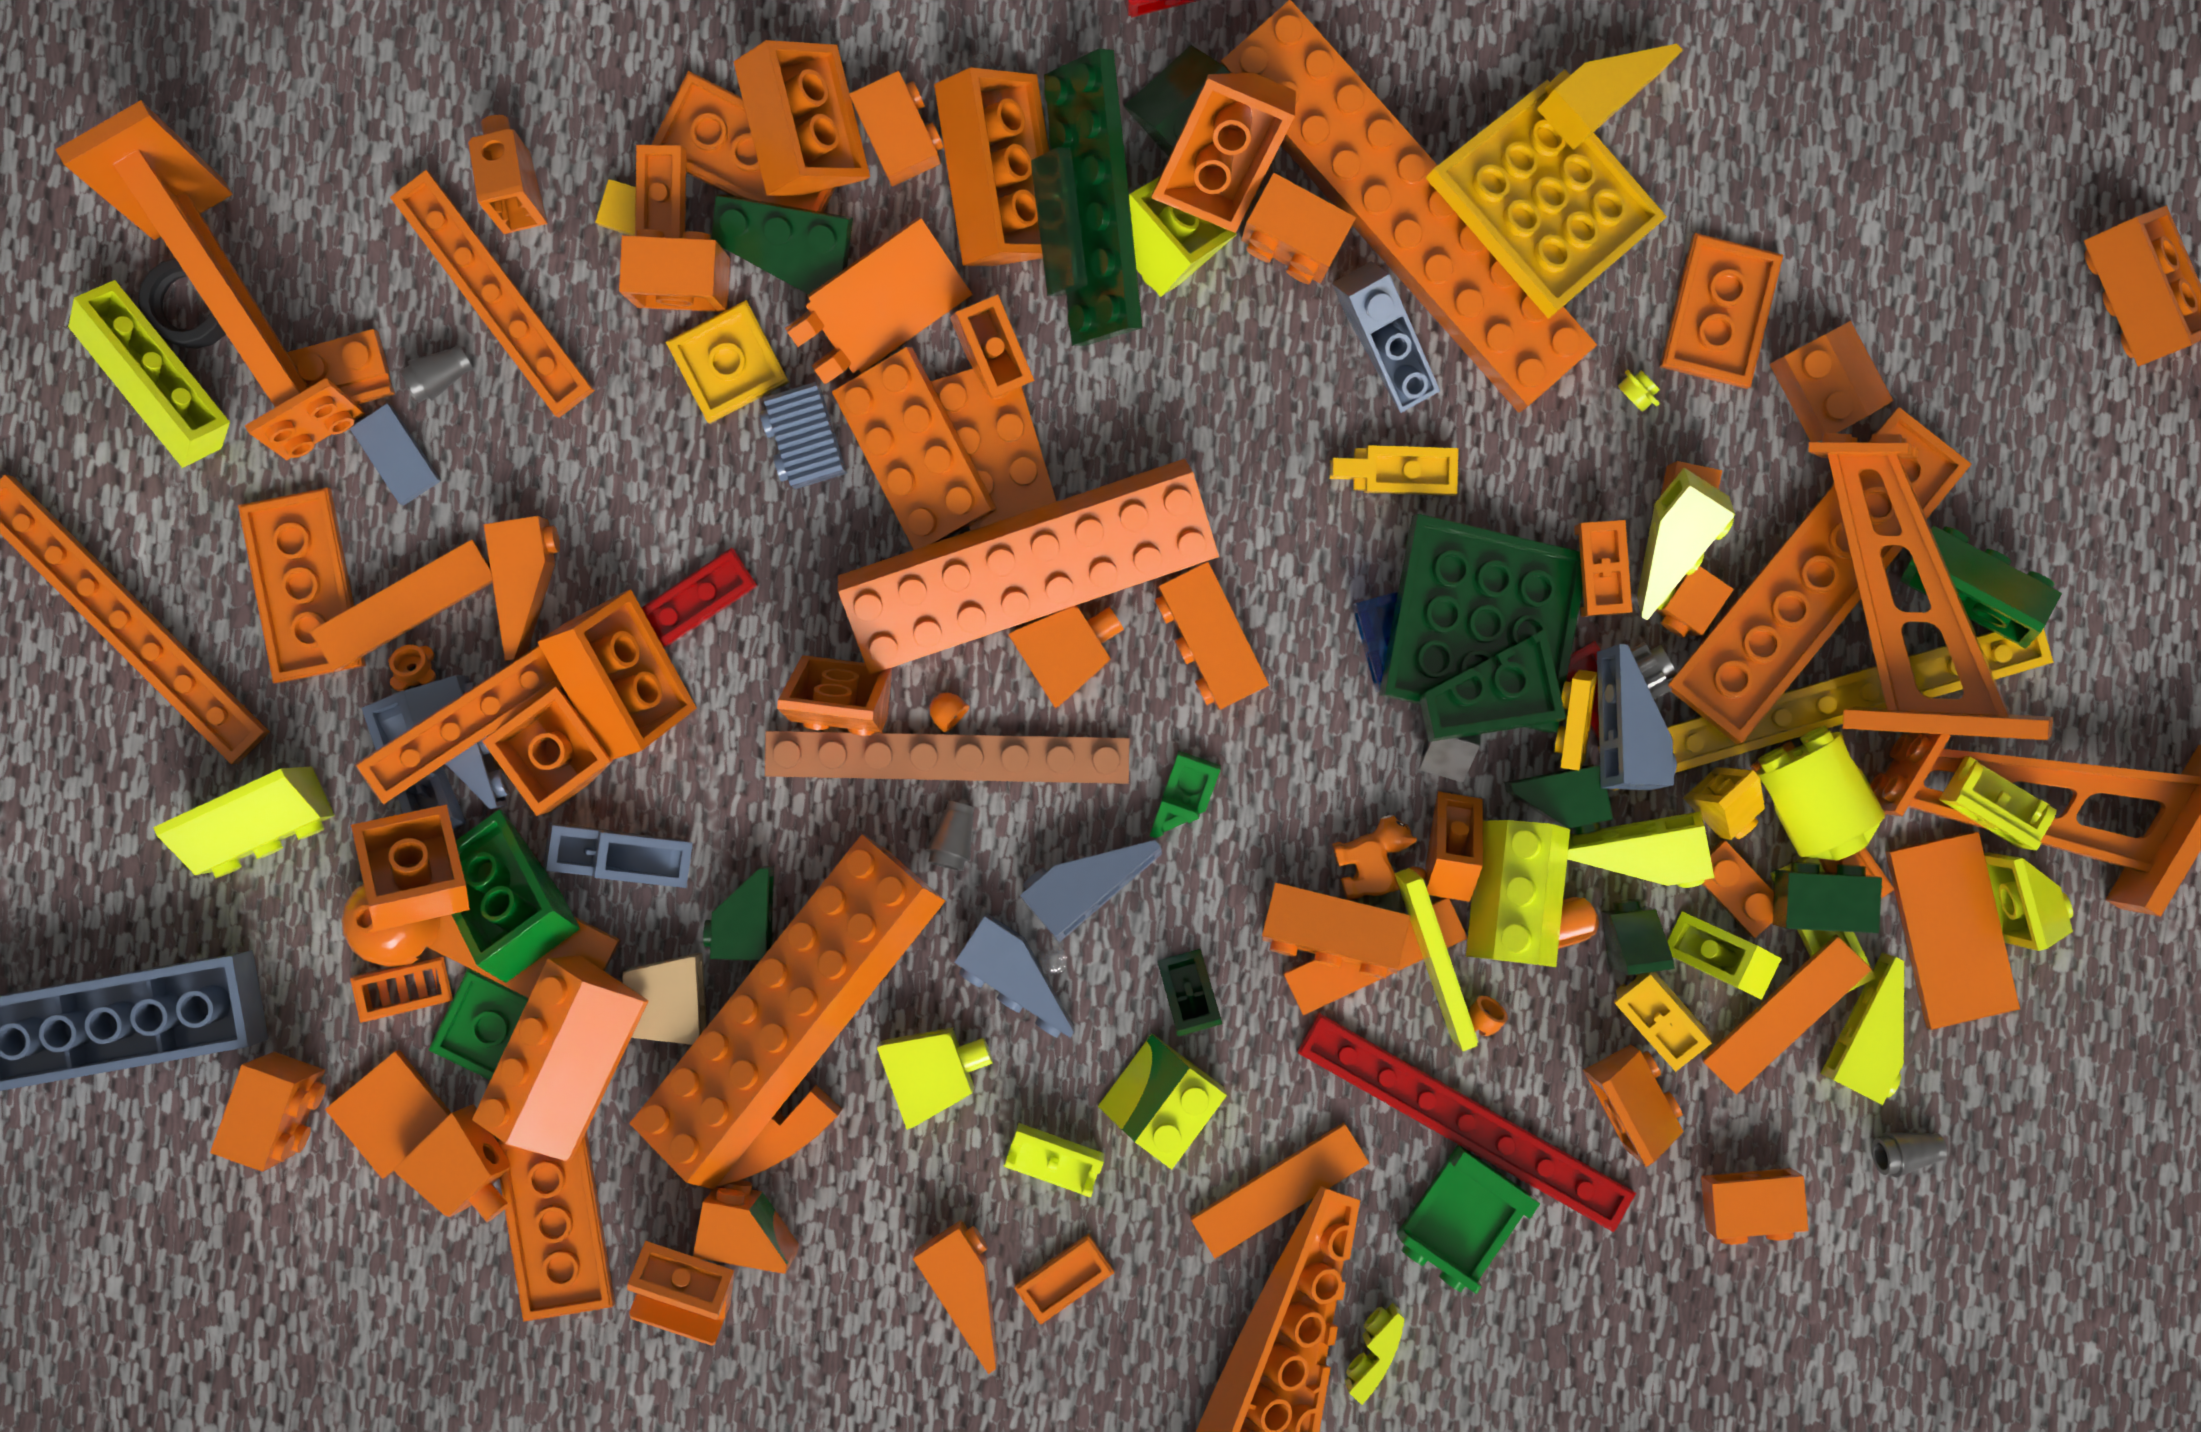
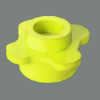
M1627 369L1625 371L1627 377L1618 385L1620 390L1642 412L1652 403L1657 407L1660 403L1654 395L1660 390L1658 386L1642 370L1634 376Z

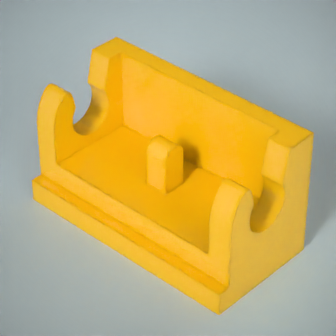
M1656 972L1636 974L1637 977L1629 985L1626 986L1623 983L1617 988V999L1614 1000V1003L1676 1072L1712 1044L1708 1031Z

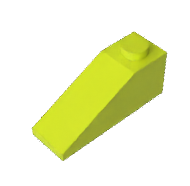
M1701 811L1602 828L1599 831L1574 835L1573 833L1569 837L1568 860L1666 886L1677 884L1678 887L1682 888L1699 886L1705 882V879L1714 878Z
M1881 953L1873 969L1876 979L1865 984L1820 1073L1881 1105L1884 1104L1887 1097H1891L1898 1089L1901 1082V1074L1899 1072L1904 1064V961L1885 953Z

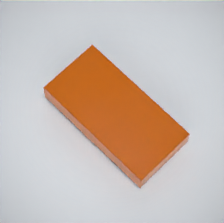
M1088 1233L1015 1284L1014 1289L1041 1325L1113 1275L1115 1270Z

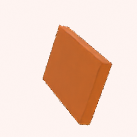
M1694 233L1691 238L1659 367L1745 389L1750 388L1784 255Z

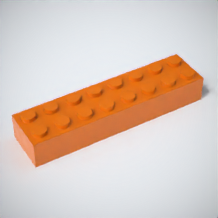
M1184 458L838 575V593L868 673L871 675L1218 558L1219 554L1194 473Z
M861 834L629 1124L686 1183L714 1190L946 900L886 848Z

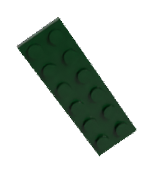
M1098 48L1044 74V96L1047 102L1049 143L1052 150L1054 170L1053 184L1057 199L1058 232L1061 237L1064 266L1063 279L1066 285L1068 325L1072 346L1091 345L1143 328L1114 50Z

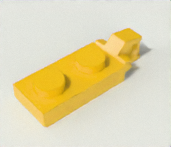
M1376 445L1355 448L1354 458H1332L1330 460L1329 479L1353 480V490L1364 491V493L1457 495L1459 448Z

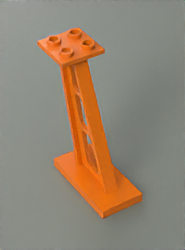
M142 100L55 149L64 166L153 240L162 237L275 407L245 425L250 435L287 461L290 458H298L308 454L316 443L331 434L335 435L347 431L353 426L355 420L366 415L360 405L328 378L323 379L310 388L308 387L201 215L204 211L233 195L225 180Z
M1830 433L1822 434V442H1809L1808 452L1821 458L1829 459L1887 707L1855 706L1844 709L1843 729L2048 740L2052 736L2053 717L2009 714L1900 459H1917L1918 449L1910 443H1906V438H1902L1900 434H1872L1871 443L1857 442L1858 438L1852 437V434ZM1862 470H1876L1881 475L1902 529L1901 535L1883 536L1876 533L1860 478ZM1884 546H1903L1909 550L1931 604V609L1928 612H1904L1896 607L1881 556V549ZM1928 622L1935 625L1941 631L1963 687L1964 694L1962 698H1930L1919 691L1902 633V627L1905 623Z
M1910 732L1909 735H1901L1893 745L1890 757L1894 760L1886 773H1879L1870 783L1885 814L1903 816L1909 807L1981 828L1985 827L1940 801L1939 798L1943 791L1925 787L1924 781L1930 772L1939 770L1955 773L1964 757L1970 756L2011 783L2026 782L2071 789L2073 791L2072 799L2064 812L2054 818L2040 842H2042V845L2125 867L2105 899L2123 910L2161 917L2201 851V745H2198L2181 774L1943 749L1951 735ZM2097 793L2154 800L2161 804L2160 810L2145 835L2138 838L2084 826L2077 821V814L2085 800Z

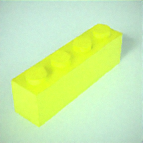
M116 280L74 297L68 325L69 329L179 465L184 468L220 450L223 446L230 421Z

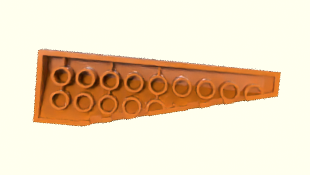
M1322 1186L1319 1188L1258 1297L1215 1386L1196 1432H1320L1331 1367L1326 1365L1329 1346L1335 1345L1338 1326L1333 1324L1337 1300H1343L1346 1282L1342 1280L1341 1275L1344 1261L1348 1260L1351 1256L1360 1205L1359 1199Z

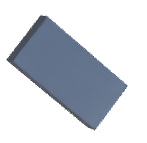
M385 404L349 428L400 505L404 506L441 481L392 405Z

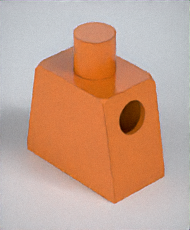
M504 115L485 117L481 121L483 135L472 137L468 142L478 203L503 234L548 224L530 151L515 130L510 129L508 117Z
M1077 605L1019 628L1008 635L1053 706L1058 708L1111 660L1102 643L1123 631L1124 628L1110 606L1086 621Z
M472 1104L452 1112L393 1170L443 1215L451 1217L472 1205L482 1218L489 1222L509 1205L493 1184L509 1170L510 1162L494 1135L472 1120L477 1110L476 1106Z

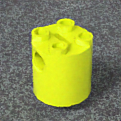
M1822 726L1803 735L1800 738L1803 744L1789 752H1786L1783 747H1779L1758 758L1762 768L1756 774L1770 793L1775 812L1798 855L1801 857L1835 861L1849 857L1861 851L1869 844L1880 823L1885 818L1886 814L1864 773L1850 757L1841 732L1831 733L1826 726Z

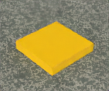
M747 300L666 341L709 424L790 383Z

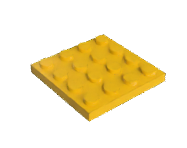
M1546 80L1436 166L1427 175L1426 179L1549 319L1659 225L1667 216L1595 133H1592L1573 150L1540 114L1537 108L1549 96L1544 90L1550 83Z

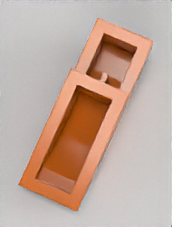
M815 1085L786 1118L778 1111L775 1113L718 1186L737 1182L765 1171L792 1156L815 1139L836 1119L842 1108Z

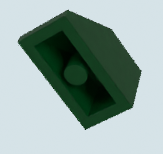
M1592 764L1582 766L1579 771L1567 769L1504 782L1506 792L1556 825L1573 828L1574 835L1601 830L1600 822L1613 819L1607 789L1601 788L1600 765Z
M775 866L759 868L712 912L711 920H705L703 943L704 947H710V959L760 961L771 948Z
M1628 899L1613 902L1614 910L1601 911L1609 966L1627 975L1675 969L1674 960L1656 909L1649 906H1641V899Z

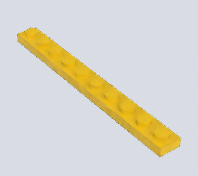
M2044 628L2026 649L1993 631L1977 636L1995 680L2054 663ZM1947 645L1909 656L1917 687L1923 695L1934 698L1963 689ZM1877 665L1784 692L1744 742L1739 745L1735 744L1702 716L1667 726L1673 739V753L1677 761L1675 773L1797 738L1822 726H1826L1828 729L1843 724L1844 709L1855 706L1887 708Z

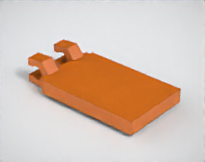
M917 217L808 294L807 297L810 302L805 306L809 311L786 326L785 329L797 347L817 335L821 330L826 334L835 348L811 365L825 385L842 374L848 367L852 373H855L857 370L861 373L973 294L922 218Z

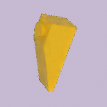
M1676 43L1585 62L1571 75L1564 69L1544 88L1549 96L1537 110L1574 150L1656 78L1683 50Z
M1716 767L1683 797L1695 812L1701 811L1703 820L1719 838L1732 840L1734 837L1741 839L1751 832L1759 822L1755 817L1765 809L1760 777L1754 770Z

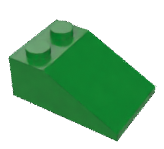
M499 809L456 840L470 910L451 915L478 967L507 983L580 930L563 895L502 810Z

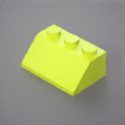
M312 766L280 768L153 827L157 837L194 875L213 872L215 878H219L242 868L239 860L254 853L256 859H260L283 849L281 840L296 834L298 840H301L324 830L322 821L335 815Z
M1514 820L1483 821V867L1471 900L1466 957L1556 967L1570 829L1549 823Z

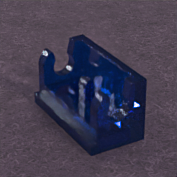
M1398 592L1352 605L1375 692H1380Z

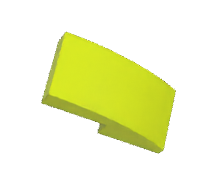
M1393 1302L1386 1310L1383 1307L1377 1308L1364 1323L1366 1331L1362 1337L1371 1353L1368 1356L1365 1353L1359 1354L1346 1370L1348 1377L1344 1381L1348 1392L1361 1405L1370 1397L1386 1374L1402 1336L1405 1319L1400 1308Z

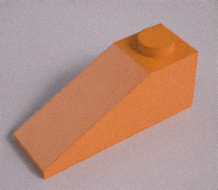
M540 516L483 524L505 661H514L528 652L555 567L554 553L560 551V540L556 527L554 525L549 526L548 519Z
M961 1219L915 1250L913 1260L986 1372L990 1374L996 1370L998 1353L987 1259L983 1253L988 1247L975 1226L968 1229Z

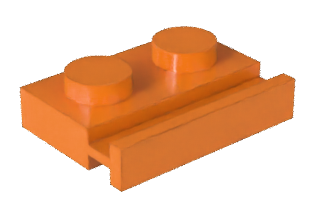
M375 329L287 352L309 388L328 378L357 404L395 395L379 332Z

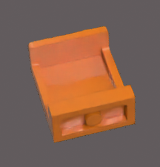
M645 1241L627 1284L628 1291L637 1293L629 1311V1317L711 1346L715 1345L731 1304L734 1270Z

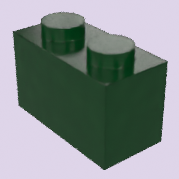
M1791 862V870H1775L1772 925L1785 929L1879 933L1882 877L1866 874V866L1837 864V873L1820 872V864Z

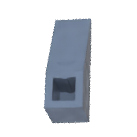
M1370 261L1334 281L1332 286L1344 313L1399 412L1402 413L1440 392L1390 274Z
M454 675L405 690L404 695L413 724L416 725L476 686L477 683L475 681L470 682L468 676ZM485 738L446 763L489 809L507 806L505 796L510 794L509 782L505 772L502 769H496L492 754L482 742Z
M986 913L954 962L962 967L959 975L979 988L986 983L999 991L997 999L1013 1011L1020 1013L1022 1008H1025L1038 1017L1035 1024L1048 1034L1058 1038L1060 1033H1063L1070 1038L1074 1033V1025L1025 937Z

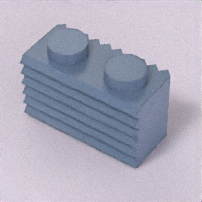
M817 382L763 398L766 410L759 412L766 436L768 438L775 436L780 453L773 455V460L781 482L788 480L791 487L799 489L847 474L822 390Z

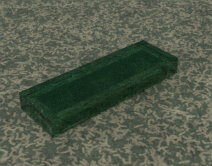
M1057 147L1031 160L1047 296H1062L1088 284L1071 149Z

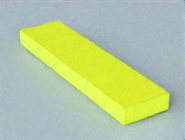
M1410 868L1394 873L1408 915H1411L1410 921L1450 1037L1462 1051L1478 1046V1039L1424 880Z

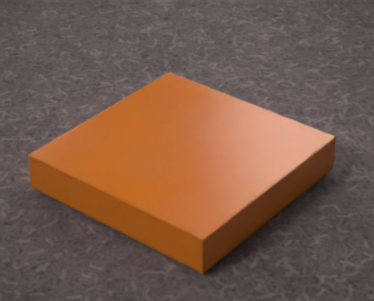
M400 1050L392 1053L325 1109L382 1180L394 1171L393 1169L451 1114L450 1110Z

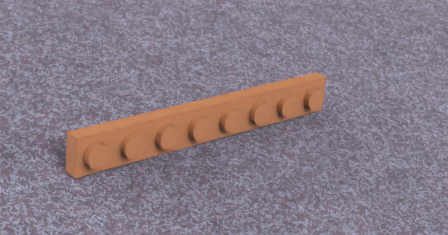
M766 731L765 776L1129 784L1130 738L874 733L861 736L850 732Z

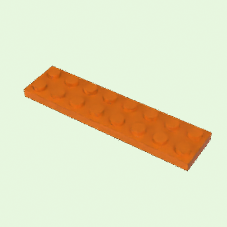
M1900 407L1890 414L1875 433L1900 434L1902 438H1906V443H1910L1918 449L1917 459H1900L1926 519L1972 465V463ZM1862 470L1860 478L1876 533L1883 536L1901 535L1902 529L1881 475L1876 470ZM1834 483L1687 659L1677 674L1668 682L1667 686L1672 689L1671 692L1737 745L1744 742L1861 599ZM1887 545L1881 549L1885 569L1902 550L1903 546Z

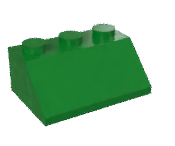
M1933 525L1931 528L1932 534L1968 618L2026 649L2042 632L2062 595L2061 592L2053 588L2054 582L2034 571H2029L2028 574L2017 570L2010 566L2012 561L1998 551L1986 549L1983 552L1968 544L1969 538L1954 528L1945 526L1941 530ZM1912 558L1900 581L1927 596Z

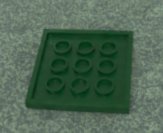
M1413 515L1379 696L1421 705L1419 697L1425 692L1546 629L1562 697L1564 683L1568 675L1583 590L1580 551L1427 515ZM1559 722L1525 728L1555 733L1558 731Z

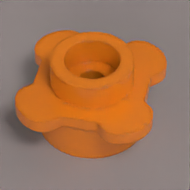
M405 645L395 650L388 660L389 667L393 672V677L390 679L392 688L396 691H403L408 686L425 685L434 682L436 674L431 669V661L435 656L433 650L428 646L418 647L416 645ZM412 666H416V669L409 671Z

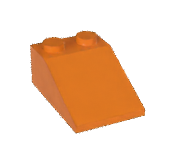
M802 655L778 698L777 709L790 721L803 723L804 727L813 730H824L832 726L848 728L850 733L861 736L872 735L875 732L882 733L888 717L892 668L869 675L865 663Z

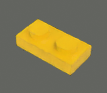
M1578 670L1572 678V682L1565 681L1561 698L1564 709H1568L1566 726H1559L1555 743V752L1562 753L1561 768L1579 771L1586 760L1597 672Z

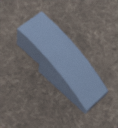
M404 690L361 708L375 750L414 726ZM443 766L397 795L403 813L447 804L452 829L466 824Z
M549 822L543 868L551 872L588 875L599 879L686 888L693 843L670 838Z

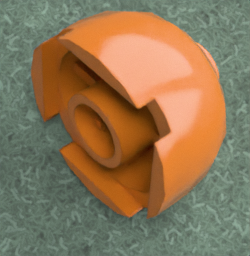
M364 883L354 890L345 903L341 919L343 934L352 951L365 961L389 967L413 964L420 959L416 957L422 954L426 947L432 946L436 940L440 924V917L374 932Z

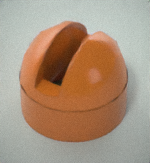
M940 693L933 698L930 704V716L943 732H948L963 718L970 706L956 694Z
M1479 996L1468 1011L1474 1030L1477 1031L1479 1029L1481 1036L1495 1034L1508 1020L1505 1009L1496 1000L1488 996Z

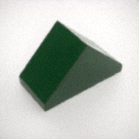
M1201 949L1157 961L1178 1037L1223 1024Z

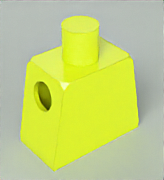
M953 1028L881 1041L877 1047L907 1130L972 1094L974 1084L969 1072L993 1064L991 1053L984 1038L959 1046Z

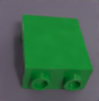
M1457 1145L1396 1234L1404 1244L1401 1251L1421 1266H1424L1429 1261L1442 1270L1439 1277L1449 1286L1459 1292H1462L1467 1287L1477 1294L1482 1288L1479 1282L1481 1276L1523 1215L1530 1219L1540 1203L1529 1192L1462 1146Z

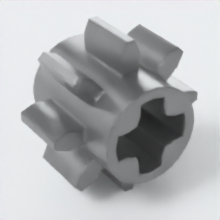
M1643 642L1630 649L1653 699L1655 700L1671 691L1672 689L1667 686L1669 684L1667 680L1673 678L1677 672L1663 647L1659 645L1650 650L1647 644Z

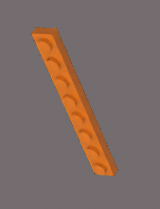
M5 474L0 479V534L230 764H239L270 731L14 476Z

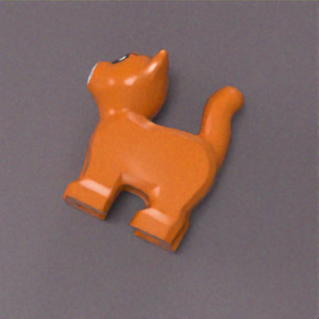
M1386 815L1380 818L1378 827L1373 833L1362 835L1348 843L1336 842L1332 844L1336 863L1339 867L1347 864H1355L1356 874L1353 878L1344 877L1341 879L1346 900L1358 899L1364 895L1381 896L1400 890L1387 853L1403 851L1414 844L1417 838L1411 834L1409 826L1397 820L1394 815ZM1409 867L1422 877L1423 880L1426 879V871L1423 868Z

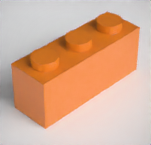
M1209 562L1158 586L1161 596L1154 599L1164 622L1167 624L1174 620L1182 636L1174 640L1186 665L1194 661L1202 677L1196 680L1195 684L1206 706L1214 702L1217 709L1221 710L1269 686Z
M1275 882L1262 938L1263 941L1271 943L1269 950L1280 954L1296 956L1297 951L1302 950L1316 954L1315 962L1341 968L1342 961L1361 965L1359 972L1362 974L1386 979L1388 972L1395 974L1398 972L1411 915Z

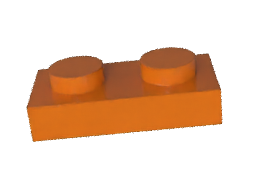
M636 145L635 236L636 230L651 229L664 232V238H682L683 232H685L686 148L681 145Z
M1722 840L1710 851L1714 878L1705 879L1702 885L1751 937L1756 938L1773 922L1774 891L1727 841Z

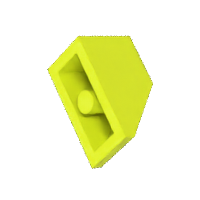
M1681 912L1667 941L1673 958L1761 1000L1781 961L1780 957L1758 945L1685 912Z

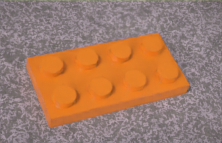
M905 347L832 391L914 550L939 542L996 510L985 485L913 347Z
M974 369L930 381L996 507L995 511L970 524V531L1057 502L1022 386L991 399Z

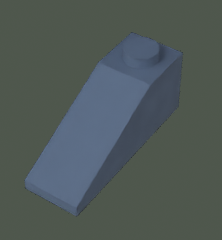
M1618 644L1598 651L1597 678L1601 788L1654 790L1673 786L1677 768L1676 757L1673 753V739L1627 644Z
M1153 840L1058 864L1048 872L1041 868L1025 881L1023 886L1026 890L1020 896L1055 939L1060 942L1162 855L1161 846Z

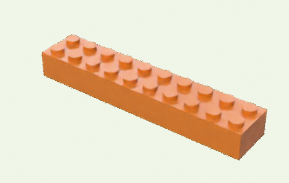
M1291 0L1287 1L1221 60L1220 64L1224 65L1230 73H1256L1296 91L1295 117L1281 146L1333 205L1356 217L1352 225L1518 413L1532 404L1597 346L1595 341L1564 307L1549 319L1426 179L1427 175L1438 166Z

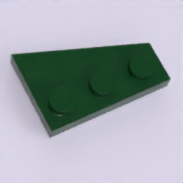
M720 194L716 195L711 240H716L722 248L804 293L810 294L847 268L853 217Z
M1546 629L1425 692L1419 697L1429 742L1555 723L1566 718Z

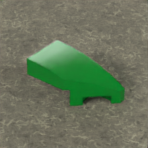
M1178 750L1149 836L1158 838L1170 829L1199 819L1200 814L1207 809L1221 770V765Z

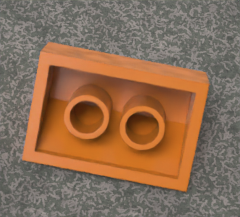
M765 40L733 61L767 195L803 196L870 178L837 45Z
M1256 73L1208 74L1152 192L1151 198L1236 233L1295 117L1296 91Z
M2167 205L2083 240L2087 248L2084 253L2086 263L2093 274L2099 275L2105 289L2103 292L2104 305L2110 315L2117 317L2123 331L2121 334L2123 349L2130 358L2135 359L2138 367L2201 341V283Z
M631 589L567 621L537 641L577 713L612 760L644 750L697 709Z

